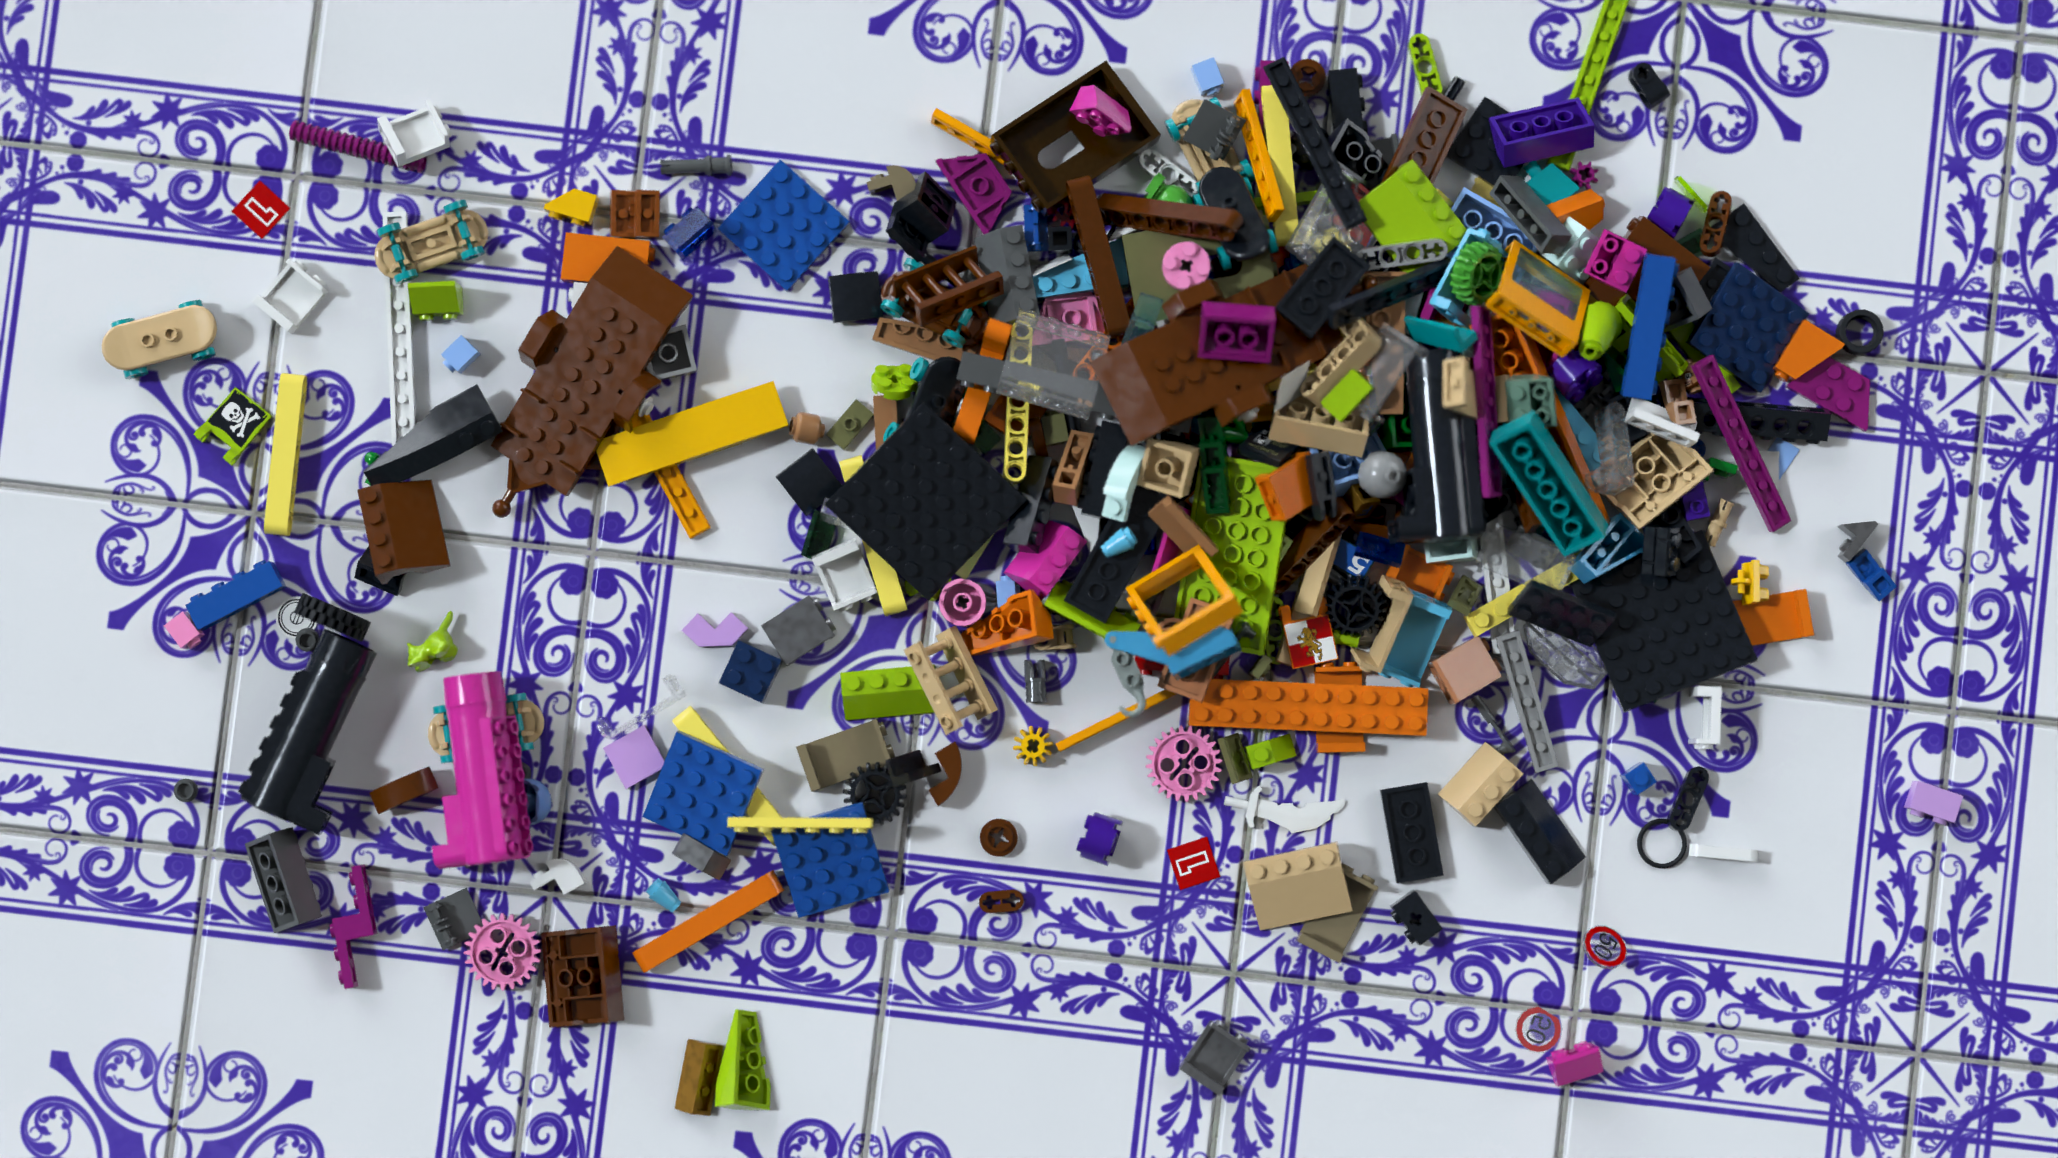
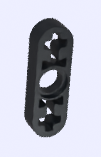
M1697 766L1687 771L1667 817V824L1673 831H1683L1690 826L1709 781V774L1705 768ZM1700 772L1699 777L1702 778V781L1695 784V789L1687 788V784L1692 786L1695 781L1692 774ZM1685 792H1689L1694 796V802L1691 806L1685 805L1682 801V796ZM1678 806L1684 810H1689V813L1684 812L1681 817L1684 824L1676 826L1677 821L1674 820V817L1679 816L1682 811L1677 809Z

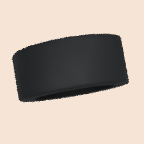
M1865 309L1854 310L1844 315L1836 328V339L1845 343L1842 349L1853 355H1864L1873 351L1881 343L1884 335L1880 318L1873 312ZM1854 319H1864L1873 328L1872 340L1864 346L1852 344L1846 336V328Z

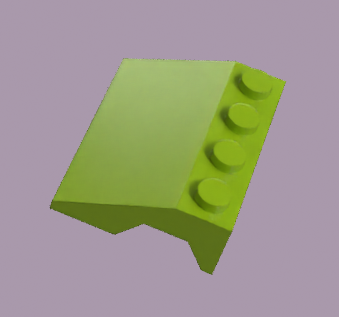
M1413 159L1402 164L1394 174L1358 201L1368 220L1364 224L1381 245L1440 238L1446 242L1448 247L1447 253H1449L1461 243L1467 231ZM1434 243V247L1426 249L1427 244H1422L1424 250L1423 258L1428 257L1427 252L1433 251L1435 255H1440V251L1444 250V247H1439L1438 243ZM1410 246L1406 250V255L1410 259H1416L1420 255V250L1416 246ZM1391 249L1385 250L1394 261L1396 253ZM1435 261L1398 266L1401 272L1408 273Z

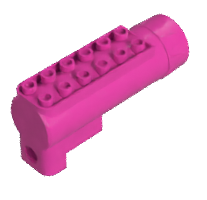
M481 672L443 678L445 709L449 723L457 795L442 797L448 844L432 846L434 863L438 869L528 858L533 851V843L530 836V819L527 812V795L524 787L525 775L521 762L522 750L518 738L519 726L516 721V715L507 716L502 672Z

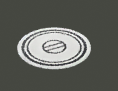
M299 596L290 597L283 601L276 612V624L279 630L285 636L294 639L301 629H315L317 625L316 622L294 613L300 600Z

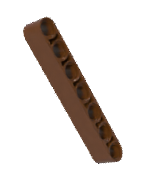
M1086 175L1065 182L1066 190L1106 336L1108 339H1113L1131 334L1132 327L1091 177Z
M1102 193L1097 197L1103 223L1109 226L1230 241L1243 224L1242 215L1232 209Z

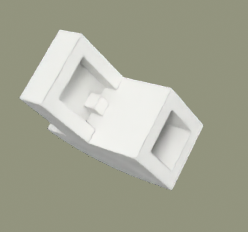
M563 858L546 861L545 863L549 871L547 872L545 868L533 875L534 880L529 882L533 890H537L556 880L564 895L587 883L579 867L574 862Z

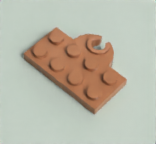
M1191 597L1183 619H1164L1158 626L1162 632H1166L1211 604ZM1235 617L1219 627L1230 630ZM1218 662L1178 681L1171 674L1169 667L1165 665L1157 686L1203 703Z

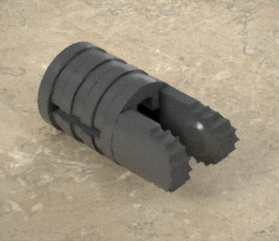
M1031 660L1024 661L1026 703L1047 702L1045 660H1038L1036 664L1037 678H1034Z

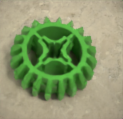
M1472 241L1471 244H1466L1464 249H1460L1459 257H1455L1456 262L1452 266L1453 272L1449 275L1452 277L1449 285L1453 287L1452 293L1455 294L1457 299L1468 305H1482L1484 302L1487 303V300L1494 294L1495 290L1499 289L1498 285L1501 281L1504 262L1501 260L1502 254L1498 253V248H1494L1493 245L1487 242Z

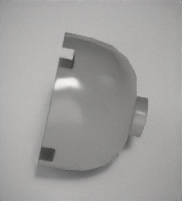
M1376 451L1367 455L1369 457L1360 464L1358 472L1359 484L1362 489H1365L1371 497L1385 499L1396 496L1402 491L1407 480V469L1402 459L1394 453L1386 451Z

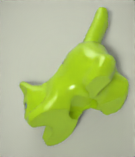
M452 611L447 613L439 629L433 632L423 644L414 646L411 643H407L408 667H415L416 672H421L428 669L435 659L448 662L455 658L458 648L454 645L452 637L447 631L453 619Z

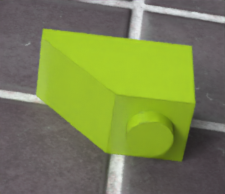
M1290 733L1245 747L1251 770L1297 756Z

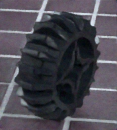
M1349 574L1347 575L1346 582L1340 577L1338 579L1339 585L1336 583L1331 584L1333 591H1326L1328 598L1325 605L1328 606V611L1325 614L1329 615L1330 623L1334 622V630L1342 627V635L1348 630L1351 637L1354 636L1355 631H1358L1359 636L1362 637L1364 636L1365 629L1371 634L1373 632L1372 626L1375 628L1380 627L1379 621L1385 620L1383 613L1387 612V606L1383 605L1387 603V597L1382 596L1384 594L1383 588L1377 589V581L1370 585L1369 576L1362 581L1361 574H1357L1356 580H1352V576ZM1357 590L1353 595H1342L1346 591ZM1365 593L1369 594L1373 599L1375 609L1371 608L1364 601ZM1359 599V606L1353 609V612L1351 613L1352 605H1354ZM1336 602L1340 603L1341 607L1347 610L1346 618L1342 617L1338 612ZM1358 616H1369L1362 621H1354Z
M870 762L866 763V771L861 766H858L859 775L854 772L850 773L854 781H845V784L850 786L851 789L843 790L844 794L850 795V797L844 799V803L852 802V804L863 802V805L874 803L880 808L882 812L877 813L865 810L867 818L873 819V826L875 825V819H879L880 825H884L883 817L885 816L889 822L893 821L890 813L893 812L899 816L900 812L896 809V806L900 808L905 806L899 799L907 798V794L900 793L901 790L906 789V785L894 787L890 774L887 772V765L885 764L883 770L879 769L880 762L875 763V769H871ZM880 775L885 777L889 781L887 783L877 785L869 778V776ZM863 780L867 792L862 798L856 800L855 789L858 783ZM871 787L875 791L882 790L881 794H879L880 802L875 797H869ZM894 787L895 798L888 808L883 795Z

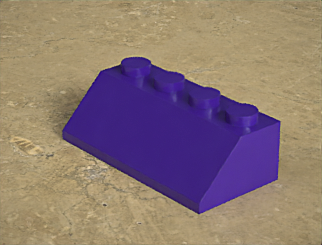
M1579 97L1489 117L1496 153L1504 168L1594 147L1595 125Z

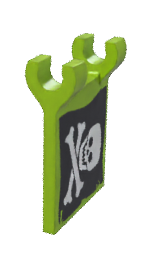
M235 387L193 435L202 443L207 440L211 433L216 435L231 447L223 456V459L233 466L246 447L272 418V415Z

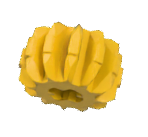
M1029 726L1030 735H1027L1022 729L1020 733L1024 739L1014 738L1016 742L1021 743V746H1013V750L1022 749V752L1016 758L1020 759L1025 754L1027 756L1024 760L1025 765L1028 764L1030 758H1033V766H1037L1036 757H1039L1045 763L1046 759L1041 754H1052L1051 751L1045 749V746H1053V742L1044 743L1043 740L1047 739L1050 735L1046 733L1041 738L1039 736L1042 732L1041 727L1038 728L1036 734H1033V726ZM1033 739V742L1035 740L1039 742L1036 753H1033V750L1030 753L1026 749L1029 746L1027 742Z

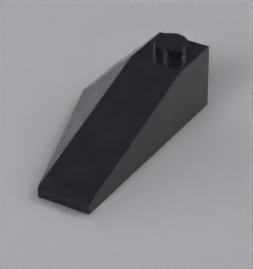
M1346 118L1330 134L1327 141L1349 184L1368 194L1381 184L1389 166L1382 158L1383 154L1379 149L1376 150L1370 142V137L1366 131Z

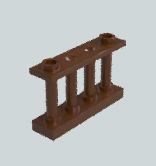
M975 245L892 278L894 297L897 299L908 295L912 299L916 308V320L920 327L1004 294L1003 275L999 271L988 275L984 273L978 266L977 247ZM970 270L977 279L965 283L958 274ZM949 278L956 288L945 292L937 282ZM928 286L936 296L924 300L917 290Z

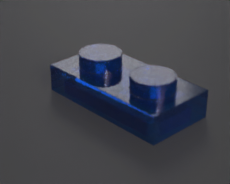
M1360 531L1354 556L1400 568L1406 544L1391 545L1387 538Z

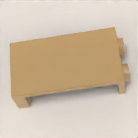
M1459 357L1443 360V407L1477 420L1474 370L1469 369V359ZM1509 375L1495 376L1498 424L1509 422L1505 381L1509 378Z
M1383 574L1379 584L1387 596L1392 598L1385 613V620L1382 621L1369 653L1351 647L1350 650L1355 661L1360 666L1359 668L1368 673H1373V671L1382 672L1414 596L1403 581Z

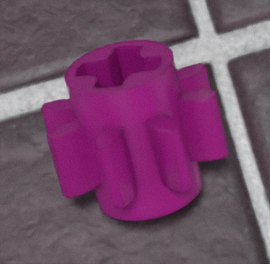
M1579 161L1577 163L1578 170L1571 168L1569 171L1574 174L1571 180L1579 188L1585 186L1586 190L1591 188L1590 182L1595 184L1598 182V179L1594 178V174L1599 170H1593L1590 167L1591 162L1583 165ZM1583 171L1587 173L1585 181L1581 179Z

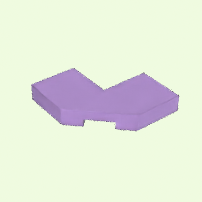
M732 612L716 629L697 613L681 631L699 647L733 646L749 628Z

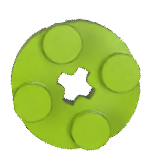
M908 364L876 366L875 372L871 377L873 392L877 395L880 392L884 394V398L889 400L909 398L910 393L913 391L916 393L918 388V382L910 378L912 366Z

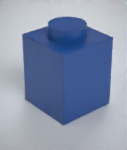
M1644 762L1637 763L1620 775L1633 795H1639L1657 782Z

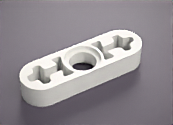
M1147 149L1141 153L1139 165L1153 178L1156 175L1154 171L1157 167L1153 164L1145 165V156L1150 157L1153 155L1155 157L1154 162L1157 165H1160L1161 161L1164 163L1159 168L1158 172L1160 174L1166 168L1174 170L1175 178L1171 181L1165 180L1164 183L1166 185L1175 184L1179 175H1181L1183 178L1180 182L1184 185L1192 184L1191 190L1193 192H1188L1191 198L1197 194L1196 181L1157 151Z
M1689 844V856L1751 862L1758 861V850Z

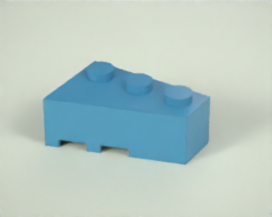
M1621 513L1610 518L1611 521L1608 523L1605 538L1584 547L1567 567L1584 584L1643 552L1644 535Z

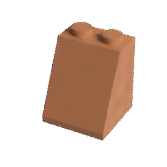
M1479 636L1473 637L1427 664L1450 705L1458 703L1502 677L1500 674L1502 668L1497 659L1494 658L1492 660L1488 651L1491 649L1484 637L1482 639Z

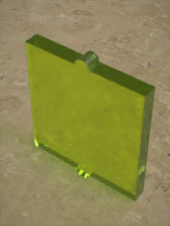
M1681 176L1674 178V183L1687 197L1695 201L1694 205L1701 212L1705 213L1708 210L1705 202Z

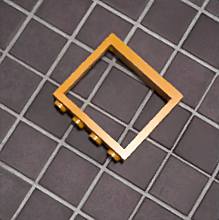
M1199 544L1125 588L1130 596L1126 600L1132 610L1138 609L1135 611V614L1141 624L1146 622L1143 626L1150 638L1155 635L1152 638L1158 649L1163 648L1168 657L1243 613L1234 594ZM1202 568L1222 598L1163 633L1143 602L1197 569Z

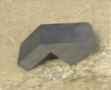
M683 833L672 852L676 857L719 881L731 862V859L710 849Z

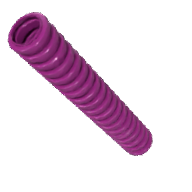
M294 120L290 126L289 137L291 141L297 139L299 143L304 141L307 145L311 143L312 146L318 145L319 148L324 146L327 150L332 148L334 152L339 150L342 154L346 152L347 155L353 154L354 157L360 155L362 159L367 157L370 161L375 159V162L382 161V164L396 165L390 151L383 142L377 143L376 140L370 141L369 138L363 140L361 136L356 138L353 134L349 136L348 133L341 134V131L334 132L333 129L328 131L326 127L320 129L318 125L313 127V124L309 123L306 125L305 122L299 123L298 120ZM427 156L403 165V169L407 170L410 168V171L414 172L417 170L418 173H422L426 166Z

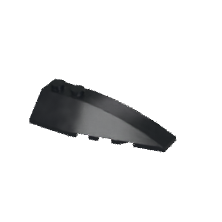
M478 384L435 406L430 411V414L422 421L417 422L412 430L404 437L399 438L393 447L381 454L363 472L371 486L380 483H399L468 451L503 432Z

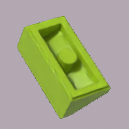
M1352 369L1321 401V404L1342 423L1374 388L1360 372Z

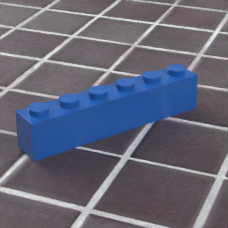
M1645 253L1620 392L1622 396L1651 400L1652 395L1657 393L1658 381H1655L1656 371L1660 372L1662 357H1659L1660 348H1664L1666 343V334H1663L1664 324H1669L1671 311L1667 310L1668 302L1673 301L1675 287H1671L1672 279L1677 277L1679 263H1676V258Z

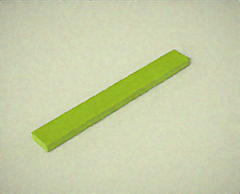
M1604 0L1569 98L1579 97L1588 114L1592 108L1629 0ZM1576 151L1549 157L1546 165L1553 163L1560 170L1569 172Z

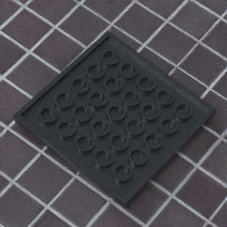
M923 401L830 497L825 506L929 601L1027 499Z
M1702 530L1694 534L1702 546L1703 552L1686 566L1680 562V567L1674 576L1642 574L1643 553L1585 584L1580 579L1570 583L1574 596L1615 612V620L1594 644L1623 713L1758 660Z

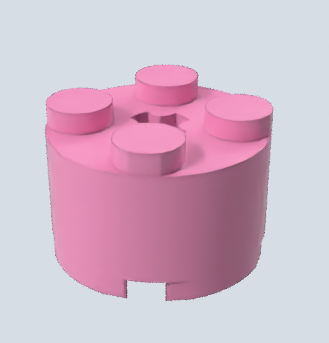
M1193 242L1175 244L1164 256L1162 264L1163 276L1173 289L1182 291L1207 280L1210 272L1209 257L1202 247ZM1182 262H1185L1186 264H1192L1190 266L1191 272H1187L1186 270H1180L1182 268Z
M956 579L949 582L941 591L939 608L943 617L952 625L968 627L983 617L986 610V597L982 588L974 581ZM959 597H963L964 600L969 599L966 609L956 606L959 603Z

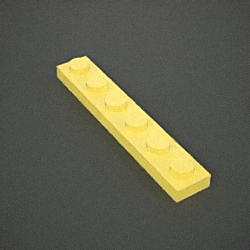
M1582 550L1531 579L1559 590L1578 580L1579 578L1567 567ZM1531 579L1472 611L1467 617L1464 616L1463 618L1473 636L1477 637L1512 617L1508 615V607Z
M728 817V827H734V832H748V827H758V832H772V827L782 828V832H796V828H805V832L820 833V828H829V833H843L844 828H853V833H867V828H873V819Z

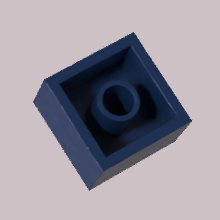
M738 640L719 684L764 704L783 660Z

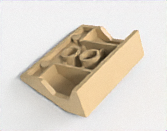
M1649 433L1596 475L1594 483L1605 499L1637 529L1641 530L1714 472V470L1695 449L1687 448Z
M1338 841L1243 862L1260 930L1353 911L1341 863Z

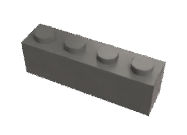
M1500 175L1489 193L1541 254H1561L1571 239L1572 234L1521 176Z

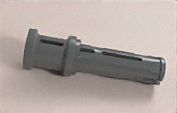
M707 155L704 159L660 160V165H662L660 167L661 175L705 173V175L712 176L713 174L727 173L728 176H732L731 155L713 158L711 155Z

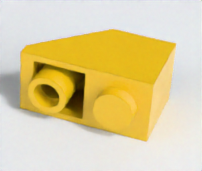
M572 189L546 203L544 210L549 213L548 217L562 221L564 217L571 219V224L584 227L585 224L592 225L599 198L595 194Z

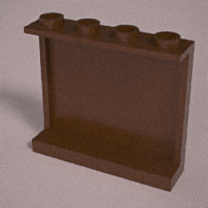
M1645 216L1634 217L1626 227L1628 231L1622 238L1647 249L1646 253L1676 258V263H1679L1678 272L1691 267L1700 282L1711 268ZM1644 258L1627 293L1617 291L1592 277H1589L1583 285L1591 290L1590 295L1597 301L1610 303L1614 307L1620 298L1626 294L1636 303Z

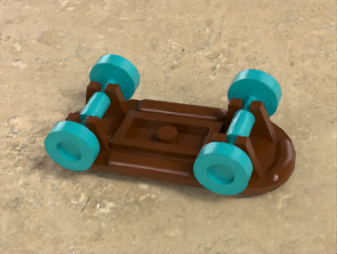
M907 258L903 266L908 271L894 273L883 284L880 308L890 316L895 318L903 317L918 324L915 303L908 295L896 299L893 292L892 278L924 266L912 258ZM939 284V285L944 289L945 292L951 290V289H949V288H947V287H945V286ZM928 286L917 290L924 300L936 296ZM988 301L926 325L924 328L942 336L947 343L957 348H962L964 345L977 344L983 340L989 321L988 314L983 308Z

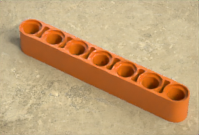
M774 870L647 943L632 952L643 973L770 900L785 891Z

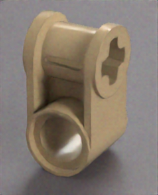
M1074 624L1054 626V639L1048 640V643L1043 647L1037 644L1031 646L1038 651L1077 648L1073 641L1072 629Z

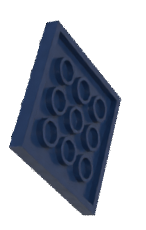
M1734 263L1710 302L1713 309L1700 318L1686 343L1706 357L1714 355L1718 366L1755 392L1761 393L1775 371L1773 367L1790 342L1802 320H1806L1809 313L1740 263Z

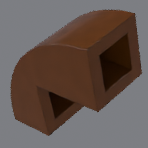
M956 742L935 753L949 777L929 789L937 806L944 803L952 795L960 780L962 759Z
M429 766L381 786L369 794L377 813L381 814L405 802L429 794L439 787Z

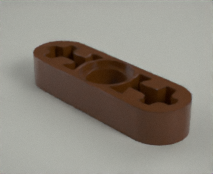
M1725 191L1715 192L1710 199L1700 239V251L1706 257H1715L1722 249L1732 209V198ZM1720 199H1724L1725 204L1722 205L1721 213L1717 212V202H1720ZM1714 219H1719L1723 225L1719 229H1713L1709 226V223ZM1712 235L1714 236V246L1711 249H1707Z

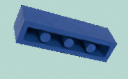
M262 560L253 565V570L247 573L241 571L233 575L232 581L226 584L220 582L212 586L211 592L205 595L199 593L191 597V602L185 606L197 630L204 631L287 588L275 563Z

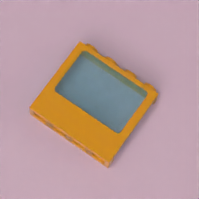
M1514 239L1504 249L1508 256L1504 258L1507 261L1499 289L1487 300L1485 307L1563 358L1577 345L1591 290Z

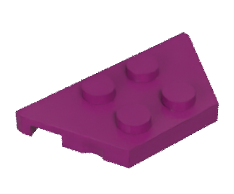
M987 153L935 160L983 235L989 233L1010 198L1012 191Z
M1828 357L1786 385L1787 389L1821 408H1827L1831 414L1861 431H1867L1870 379Z

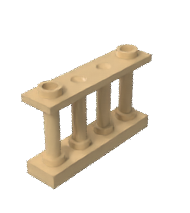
M956 625L936 635L938 642L924 648L922 642L919 641L904 649L908 661L946 735L963 727L960 720L972 714H975L977 720L998 710ZM943 650L949 663L935 669L929 656ZM953 671L959 684L945 690L939 677ZM964 692L970 705L956 711L950 698Z

